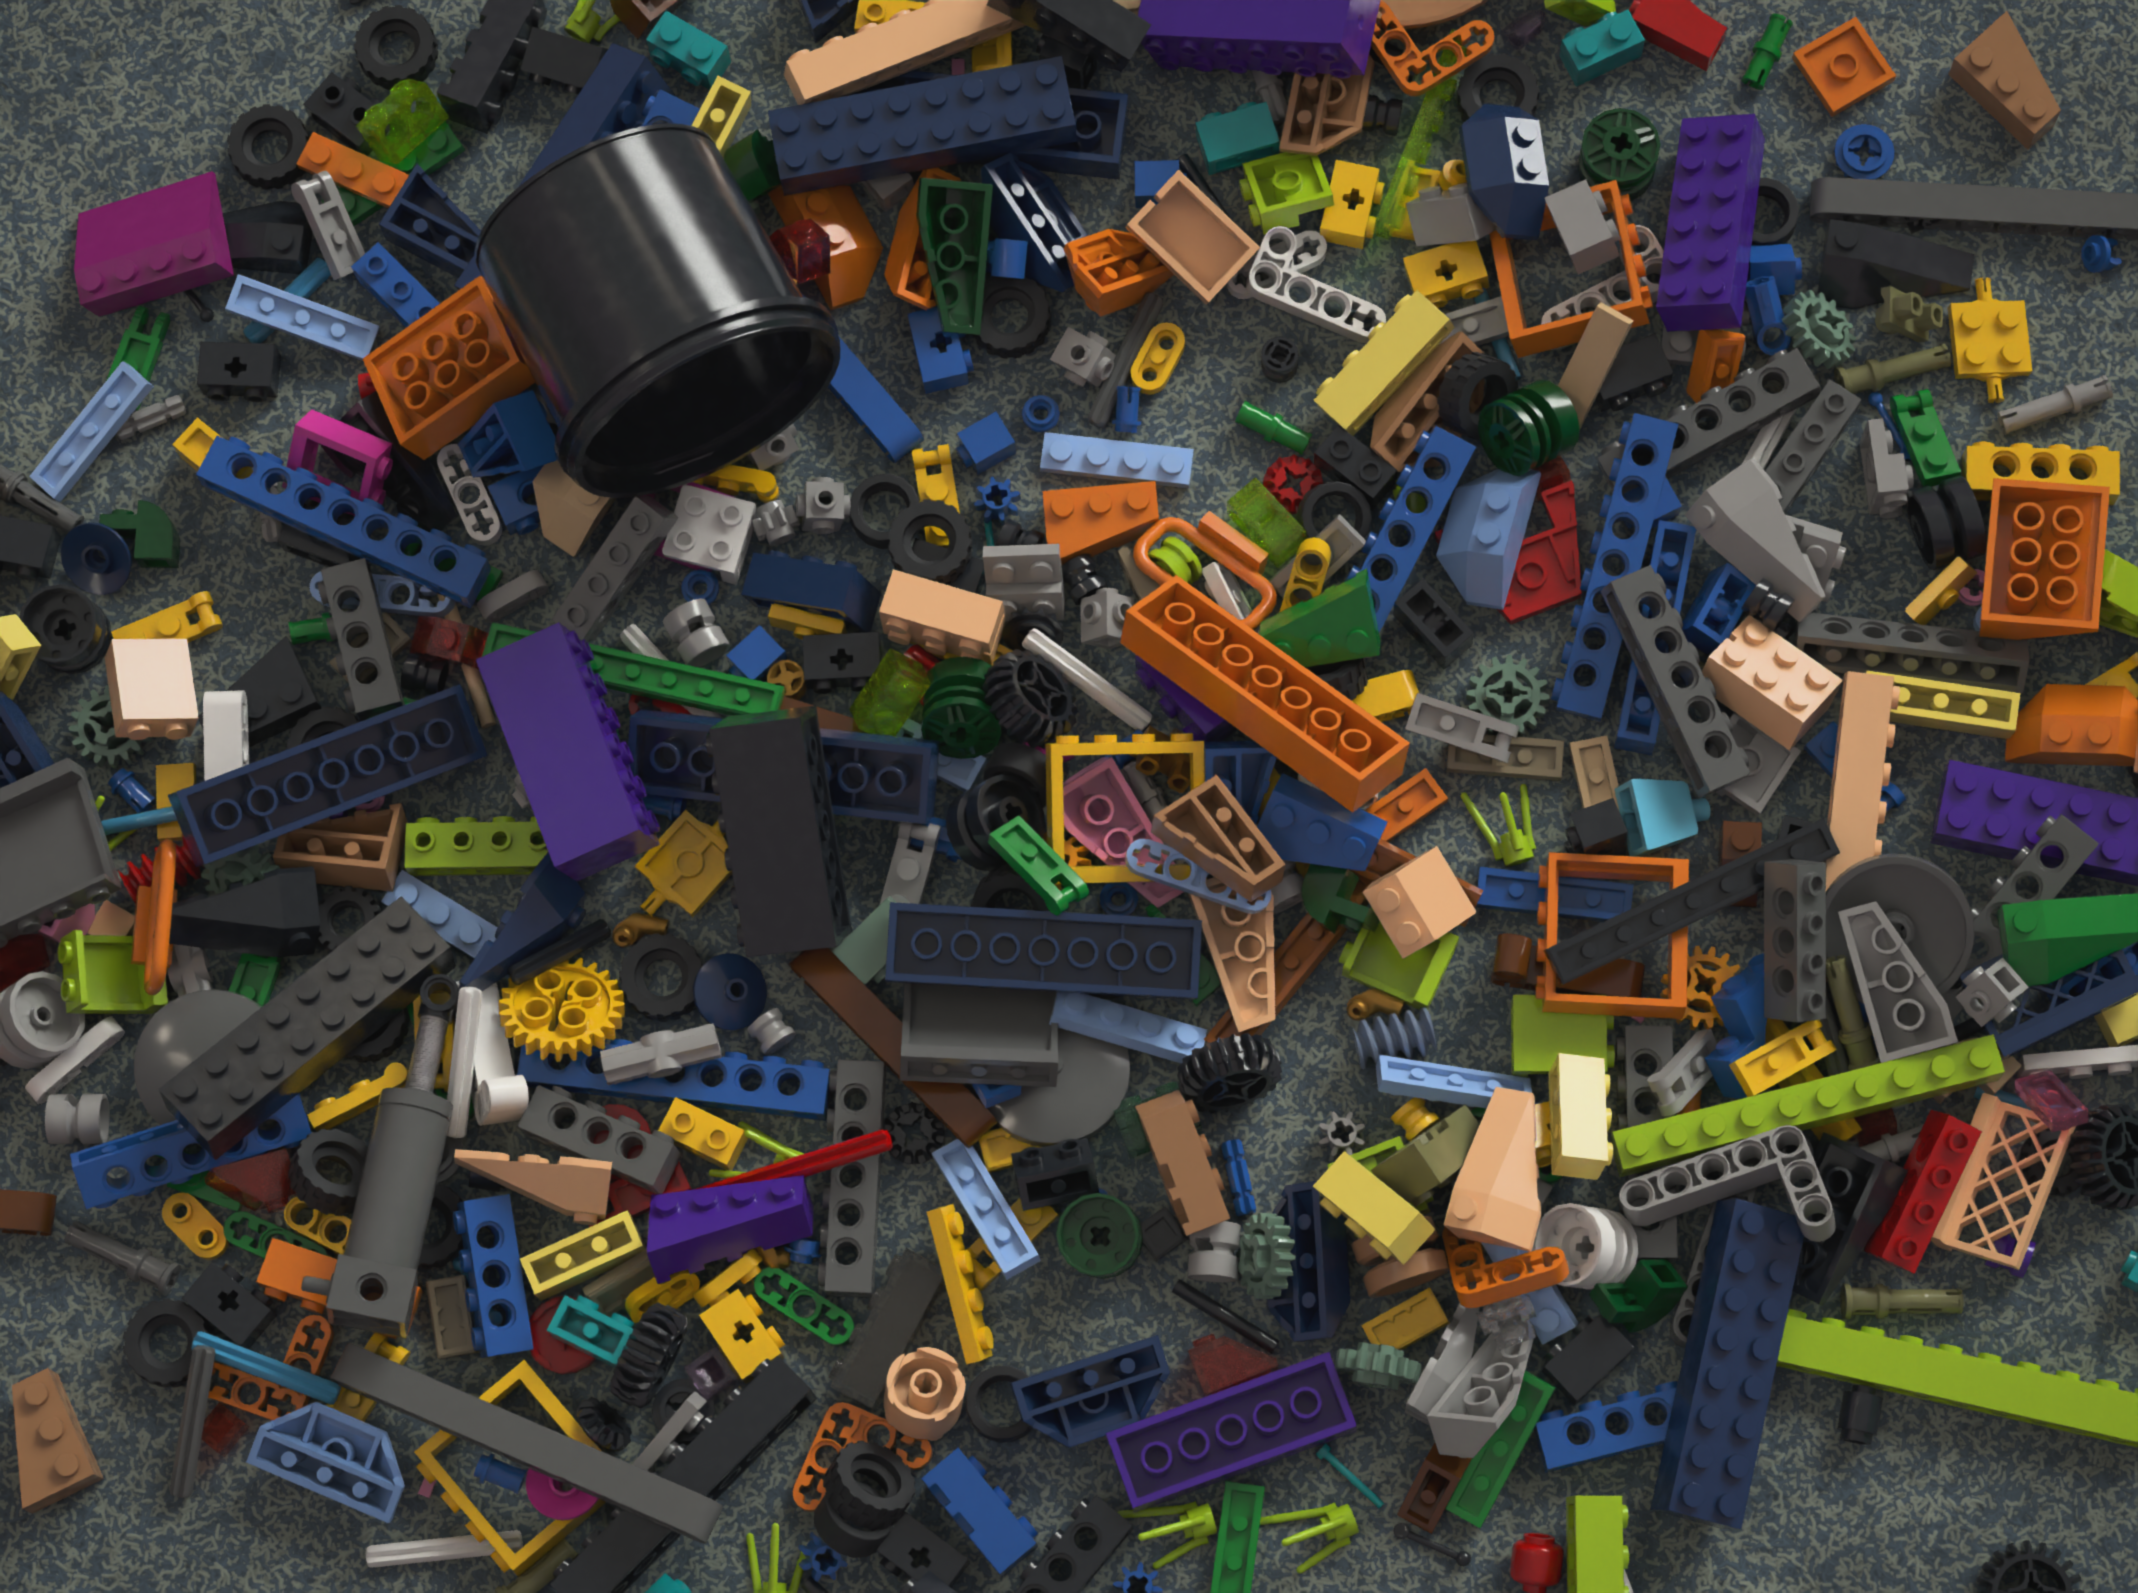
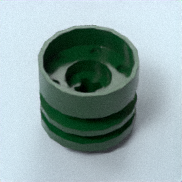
M1617 108L1604 111L1596 116L1584 131L1578 162L1580 180L1586 179L1589 187L1617 180L1622 195L1629 194L1631 201L1646 192L1653 182L1661 145L1657 129L1647 117L1635 110ZM1619 146L1624 147L1621 153L1616 152Z
M1537 380L1483 407L1479 415L1478 431L1480 441L1488 458L1498 469L1514 476H1521L1545 464V462H1549L1573 450L1579 440L1580 426L1578 416L1570 398L1559 386L1547 380Z
M971 657L948 658L936 663L927 673L924 682V707L922 710L921 731L923 739L940 741L939 753L944 756L957 759L976 758L989 753L999 742L1002 734V725H998L999 719L997 716L989 712L992 706L984 700L987 693L982 688L985 682L984 675L992 665L981 659Z
M1101 1193L1081 1196L1069 1204L1059 1218L1056 1232L1059 1251L1066 1262L1082 1274L1099 1279L1117 1277L1132 1268L1141 1254L1144 1240L1141 1222L1134 1211L1116 1197ZM1099 1228L1102 1231L1110 1229L1111 1232L1107 1236L1111 1241L1109 1245L1104 1246L1100 1243L1096 1247L1093 1243L1097 1238L1093 1233L1096 1229Z

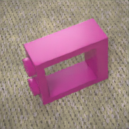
M310 410L295 424L286 467L294 471L297 467H301L313 473L320 443L366 463L360 492L346 486L343 487L351 492L350 496L363 502L364 498H369L383 505L386 491L382 488L384 480L388 477L393 465V460L389 458L393 443L315 410ZM313 473L317 476L316 481L329 486L331 482L336 483ZM283 482L282 487L286 489L287 483ZM318 497L309 498L318 503L321 502V499ZM346 512L347 514L355 516V514L351 512Z

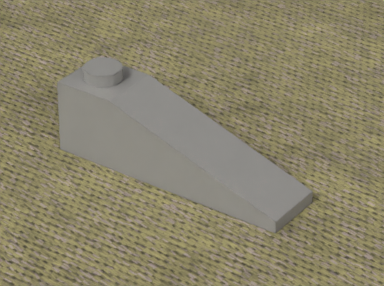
M1750 458L1706 489L1685 516L1711 547L1754 584L1757 585L1764 578L1773 584L1775 593H1786L1795 599L1788 613L1798 622H1803L1826 596L1808 555L1801 552L1793 532L1797 530L1792 519L1787 520L1779 502L1782 496L1777 485L1755 458Z
M1875 901L1839 911V918L1881 1063L1958 1043L1947 1003L1878 903Z
M1476 1281L1470 1283V1290L1476 1288ZM1459 1303L1453 1315V1320L1445 1329L1433 1358L1430 1357L1411 1393L1404 1413L1430 1426L1427 1418L1428 1413L1472 1358L1480 1307L1466 1308Z
M1500 1322L1428 1413L1427 1418L1440 1455L1474 1458L1516 1406L1536 1332L1534 1325Z

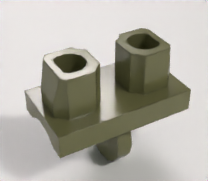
M1891 286L1881 288V295L1885 303L1875 313V323L1880 331L1886 334L1898 332L1916 342L1929 341V330L1942 327V306L1936 303L1925 304L1921 296L1914 292L1903 293Z

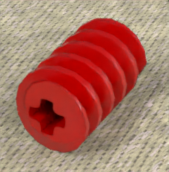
M182 833L183 845L179 847L175 843L176 867L174 881L181 887L187 886L186 873L195 880L201 878L200 866L195 867ZM155 847V848H154V853H155V854H156V851H157V848H158V847ZM145 854L140 855L142 867L138 868L131 861L126 862L127 875L118 870L135 904L137 888L139 886L151 887L154 861H151Z

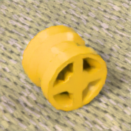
M1412 1098L1390 1118L1395 1125L1403 1127L1405 1137L1409 1142L1440 1120L1435 1112H1429L1425 1107L1426 1101L1423 1098Z

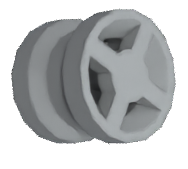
M778 1008L764 1013L747 1029L752 1038H757L760 1041V1049L765 1056L775 1053L789 1043L796 1035L791 1026L784 1024L782 1021L783 1015Z

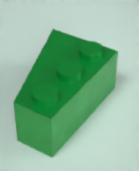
M1367 568L1356 573L1355 577L1338 586L1333 585L1325 589L1324 593L1306 602L1301 601L1260 623L1259 635L1304 667L1380 655V635Z

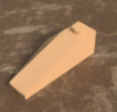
M1215 877L1207 879L1205 882L1207 888L1213 893H1221L1227 888V885ZM1232 889L1228 898L1235 900L1237 892ZM1272 892L1271 900L1267 907L1256 914L1244 913L1188 893L1197 920H1202L1201 932L1238 1033L1275 1021L1274 897ZM1259 896L1252 902L1247 901V903L1254 905L1257 900L1263 901L1264 897Z
M1495 1087L1453 1187L1443 1224L1458 1238L1532 1252L1541 1217V1201L1538 1199L1537 1188L1539 1166L1536 1164L1535 1154L1537 1131L1535 1097L1533 1093Z
M455 1149V1164L566 1216H573V1222L596 1225L597 1219L605 1220L612 1162L560 1156L557 1164H549L548 1159L532 1154L518 1156L517 1161H509L510 1155L505 1153Z

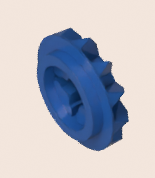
M1861 124L1848 128L1839 136L1834 148L1836 166L1840 167L1845 177L1850 176L1854 179L1877 180L1888 172L1894 159V146L1891 139L1883 130L1872 125ZM1864 141H1867L1868 153L1874 155V157H1868L1867 162L1862 166L1859 161V155L1854 154V152H1859Z

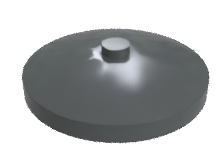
M1907 854L1873 856L1857 862L1841 873L1826 891V958L1835 956L1837 961L1838 955L1846 956L1847 966L1858 1001L1864 1004L1838 912L1875 901L1938 992L1942 995L1949 990L1964 972L1971 957L1974 944L1972 912L1968 900L1957 882L1934 863Z
M212 989L201 990L172 1000L150 1019L136 1047L134 1077L143 1105L159 1125L177 1120L166 1109L159 1088L262 1007L261 1005L235 992ZM269 1119L261 1123L258 1128L262 1127Z
M1058 1028L1057 1087L1021 1086V1095L987 1109L998 1121L996 1125L1009 1133L1011 1137L1033 1146L1045 1147L1055 1145L1067 1139H1090L1109 1125L1125 1101L1130 1081V1063L1127 1047Z

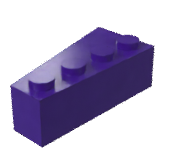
M804 1175L651 1195L647 1256L657 1284L670 1281L671 1274L686 1269L689 1270L690 1274L705 1270V1263L727 1257L728 1262L743 1258L742 1255L748 1250L759 1246L765 1251L812 1236L814 1206Z

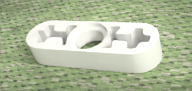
M1312 230L1295 235L1297 245L1294 255L1304 250L1305 242H1309L1311 246L1318 244V247L1316 248L1315 256L1311 257L1308 252L1297 256L1298 265H1294L1292 257L1288 268L1298 273H1303L1320 265L1324 261L1327 252L1325 238L1320 233ZM1285 241L1270 247L1271 251L1275 254L1280 255L1288 252ZM1257 254L1253 255L1227 282L1228 291L1238 299L1252 297L1247 288H1244L1242 284L1235 285V283L1237 282L1238 274L1242 273L1245 278L1248 276ZM1261 272L1264 279H1266L1264 281L1260 280V274L1254 277L1256 284L1261 288L1266 289L1274 286L1273 278L1268 273Z
M449 444L441 449L437 457L440 472L471 539L479 545H491L500 538L502 524L481 477L473 478V476H468L471 472L465 459L460 461L465 477L458 479L452 466L446 467L450 463L449 457L456 454L459 459L464 458L458 444ZM467 486H475L480 490L478 500L472 504H465L460 501V493ZM479 510H481L487 523L494 522V524L489 526L490 533L487 535H483L481 531H474L479 528V523L474 515Z
M112 1016L103 1019L85 1033L78 1042L61 1053L27 1083L25 1089L37 1104L44 1103L50 1094H56L81 1073L80 1068L83 1065L88 1067L123 1037L125 1031Z

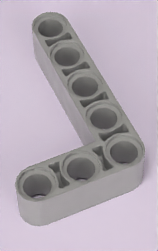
M1791 1125L1777 1127L1633 1178L1622 1186L1619 1194L1627 1220L1636 1226H1647L1781 1179L1800 1230L1807 1239L1815 1242L1825 1241L1832 1236L1836 1228L1831 1201L1805 1136L1800 1129ZM1787 1145L1798 1147L1795 1152L1790 1154L1780 1152ZM1751 1158L1761 1160L1754 1167L1743 1165L1746 1160ZM1718 1171L1723 1173L1717 1180H1707L1705 1178L1711 1172ZM1800 1179L1812 1181L1810 1185L1804 1188L1794 1186L1795 1182ZM1674 1185L1686 1186L1680 1193L1673 1194L1668 1192ZM1637 1198L1648 1199V1202L1643 1206H1631V1203ZM1814 1213H1822L1826 1215L1824 1219L1819 1222H1810L1807 1220V1218Z

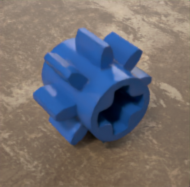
M990 477V484L985 488L977 486V494L983 499L974 502L975 510H985V523H989L993 518L999 519L1003 526L1005 525V517L1009 514L1018 516V508L1012 503L1021 500L1019 491L1010 492V479L1001 483L996 482L994 477ZM1000 495L1002 505L995 506L994 496Z
M811 1532V1540L806 1546H798L799 1550L806 1557V1559L799 1563V1566L802 1570H808L813 1567L811 1577L817 1582L821 1575H829L835 1580V1571L840 1566L847 1567L848 1564L838 1552L827 1546L821 1537H817ZM827 1550L830 1553L829 1559L821 1558L819 1562L815 1558L817 1553L824 1554Z
M1139 1562L1137 1571L1131 1573L1123 1566L1124 1581L1113 1582V1587L1123 1589L1124 1593H1128L1131 1590L1130 1580L1135 1578L1138 1582H1141L1145 1579L1148 1582L1145 1585L1146 1593L1163 1592L1162 1588L1152 1585V1581L1157 1578L1158 1572L1153 1571L1147 1575L1143 1572L1142 1562Z

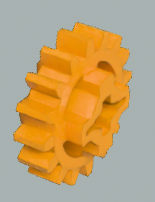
M1700 946L1694 947L1691 957L1687 953V1008L1683 1019H1676V1022L1680 1024L1685 1018L1689 1019L1690 1030H1695L1699 1022L1704 1024L1705 1029H1712L1714 1020L1719 1025L1724 1026L1711 997L1721 989L1727 979L1735 976L1741 968L1739 964L1731 967L1726 964L1730 956L1728 953L1724 954L1721 958L1715 957L1716 949L1712 946L1707 954H1702ZM1701 964L1711 966L1717 970L1711 971L1704 969L1701 966ZM1663 974L1660 982L1665 985L1668 983V974ZM1698 983L1701 985L1708 983L1711 987L1708 993L1704 991L1698 993L1695 990ZM1667 988L1660 993L1661 998L1667 999ZM1689 1006L1701 1007L1705 1013L1694 1011Z

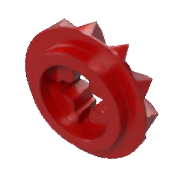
M1293 454L1285 458L1279 457L1276 462L1267 468L1263 480V490L1266 499L1274 508L1284 513L1297 514L1299 503L1305 494L1317 485L1323 484L1320 469L1309 458L1305 459ZM1286 471L1294 479L1304 478L1299 486L1301 496L1292 487L1283 488L1287 484Z

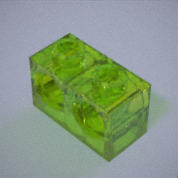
M412 79L402 80L394 85L390 91L391 94L381 103L370 107L364 114L365 118L356 125L379 160L393 164L400 163L449 118L428 85ZM415 100L416 108L415 111L412 113L411 106ZM390 124V132L385 137V129Z
M1256 477L1227 501V515L1252 542L1269 553L1268 559L1277 568L1293 556L1300 544L1306 539V530Z
M890 648L849 710L860 730L870 734L896 736L931 685V682L922 664Z

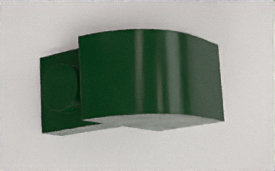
M758 129L729 147L724 154V160L748 202L758 200L781 186L773 140L768 141L766 136L762 137Z
M138 500L137 514L124 509L113 510L111 514H100V524L112 528L123 539H135L134 558L141 568H179V534L172 521L160 507L148 501Z
M1310 864L1302 884V900L1308 913L1326 930L1335 934L1340 925L1356 933H1360L1362 928L1375 933L1380 922L1377 915L1370 908L1350 901L1359 877L1350 869Z
M1668 1259L1639 1260L1625 1282L1597 1283L1589 1293V1296L1599 1308L1600 1314L1609 1323H1623L1629 1333L1646 1329L1665 1317L1680 1300L1688 1286Z

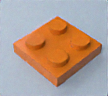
M1857 17L1852 18L1793 52L1792 56L1793 61L1831 117L1889 85L1896 78V74Z

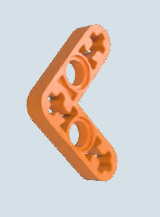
M1380 0L1378 13L1382 14L1380 24L1385 33L1377 39L1376 36H1379L1380 28L1375 24L1371 47L1399 88L1409 96H1420L1488 54L1493 46L1494 31L1488 23L1482 20H1474L1420 52L1390 7ZM1471 32H1474L1477 36L1484 34L1483 46H1480L1477 42L1471 44L1466 48L1465 54L1468 56L1464 57L1461 47L1470 41ZM1391 39H1398L1404 44L1405 52L1397 57L1391 56L1384 49L1385 43ZM1441 50H1450L1455 54L1457 61L1451 67H1443L1437 63L1436 54ZM1425 60H1428L1431 70L1422 76L1421 85H1418L1415 81L1408 83L1409 71L1412 70L1415 74L1421 73L1427 66Z
M1446 1227L1442 1232L1454 1289L1460 1304L1466 1308H1478L1553 1286L1562 1282L1569 1274V1266L1565 1254L1558 1247H1545L1487 1264L1481 1242L1465 1239L1466 1244L1459 1246V1239L1461 1238H1458ZM1467 1260H1476L1475 1263L1469 1266L1459 1267L1461 1263ZM1511 1274H1520L1514 1280L1503 1281L1505 1277ZM1476 1281V1288L1470 1290L1468 1282Z
M310 1315L302 1319L296 1328L283 1363L292 1366L297 1360H307L311 1364V1374L319 1376L334 1336L333 1327L329 1324V1321L319 1315ZM317 1323H321L320 1330L325 1335L323 1339L316 1338L311 1348L314 1352H319L317 1358L312 1357L306 1352L297 1351L299 1345L306 1349L309 1345L310 1337L305 1334L308 1327L314 1328ZM214 1362L212 1376L218 1370L220 1371L219 1377L232 1384L233 1376H238L239 1378L232 1386L230 1399L225 1398L229 1390L220 1386H214L208 1395V1398L270 1421L279 1418L281 1410L267 1404V1411H261L268 1401L269 1389L275 1390L271 1397L276 1400L285 1402L288 1396L292 1397L291 1403L296 1406L295 1410L308 1405L310 1396ZM255 1383L260 1388V1398L254 1404H244L240 1399L241 1389L246 1384Z
M841 1402L831 1406L823 1418L793 1488V1498L798 1507L804 1511L814 1512L825 1496L826 1489L823 1487L822 1479H820L817 1486V1491L822 1494L819 1501L812 1499L810 1504H805V1496L800 1493L803 1487L810 1488L814 1481V1475H807L811 1467L821 1475H825L828 1468L820 1467L816 1462V1454L819 1449L829 1446L836 1449L839 1453L842 1448H845L851 1442L853 1444L857 1443V1441L869 1443L867 1438L868 1432L874 1426L880 1425L886 1427L890 1432V1439L884 1446L892 1450L896 1444L899 1431L890 1425L886 1419L849 1403ZM845 1410L850 1412L849 1419L853 1422L851 1428L844 1426L839 1438L847 1440L844 1447H842L836 1441L823 1437L826 1431L832 1436L834 1435L837 1424L832 1418L835 1414L842 1415ZM904 1435L900 1440L901 1443L913 1446L916 1441L921 1442V1450L925 1452V1456L923 1459L916 1457L914 1462H909L908 1453L899 1448L896 1450V1455L898 1454L903 1459L904 1464L908 1465L911 1470L923 1469L932 1459L933 1451L930 1442L927 1439H916Z

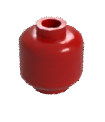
M1524 1533L1523 1539L1517 1540L1512 1547L1510 1576L1514 1581L1523 1584L1522 1590L1525 1592L1546 1593L1547 1587L1557 1585L1561 1581L1564 1549L1555 1542V1537L1552 1535Z

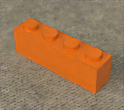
M272 1238L256 1282L260 1287L265 1288L263 1294L267 1297L285 1302L287 1296L301 1300V1308L322 1314L324 1308L326 1309L327 1296L302 1291L303 1277L311 1276L331 1280V1276L335 1272L337 1259ZM419 1286L417 1287L408 1333L423 1294V1290ZM371 1292L364 1299L375 1301L382 1295L377 1292ZM382 1334L389 1338L396 1339V1336Z

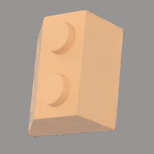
M1437 846L1373 881L1363 891L1402 959L1437 940L1476 913L1475 908Z

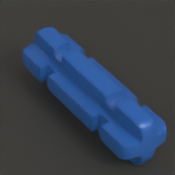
M1233 1139L1223 1142L1221 1149L1224 1160H1227L1225 1167L1231 1194L1235 1196V1199H1233L1235 1213L1237 1216L1253 1214L1256 1212L1254 1195H1250L1252 1186L1246 1160L1242 1159L1244 1156L1242 1141L1240 1139Z

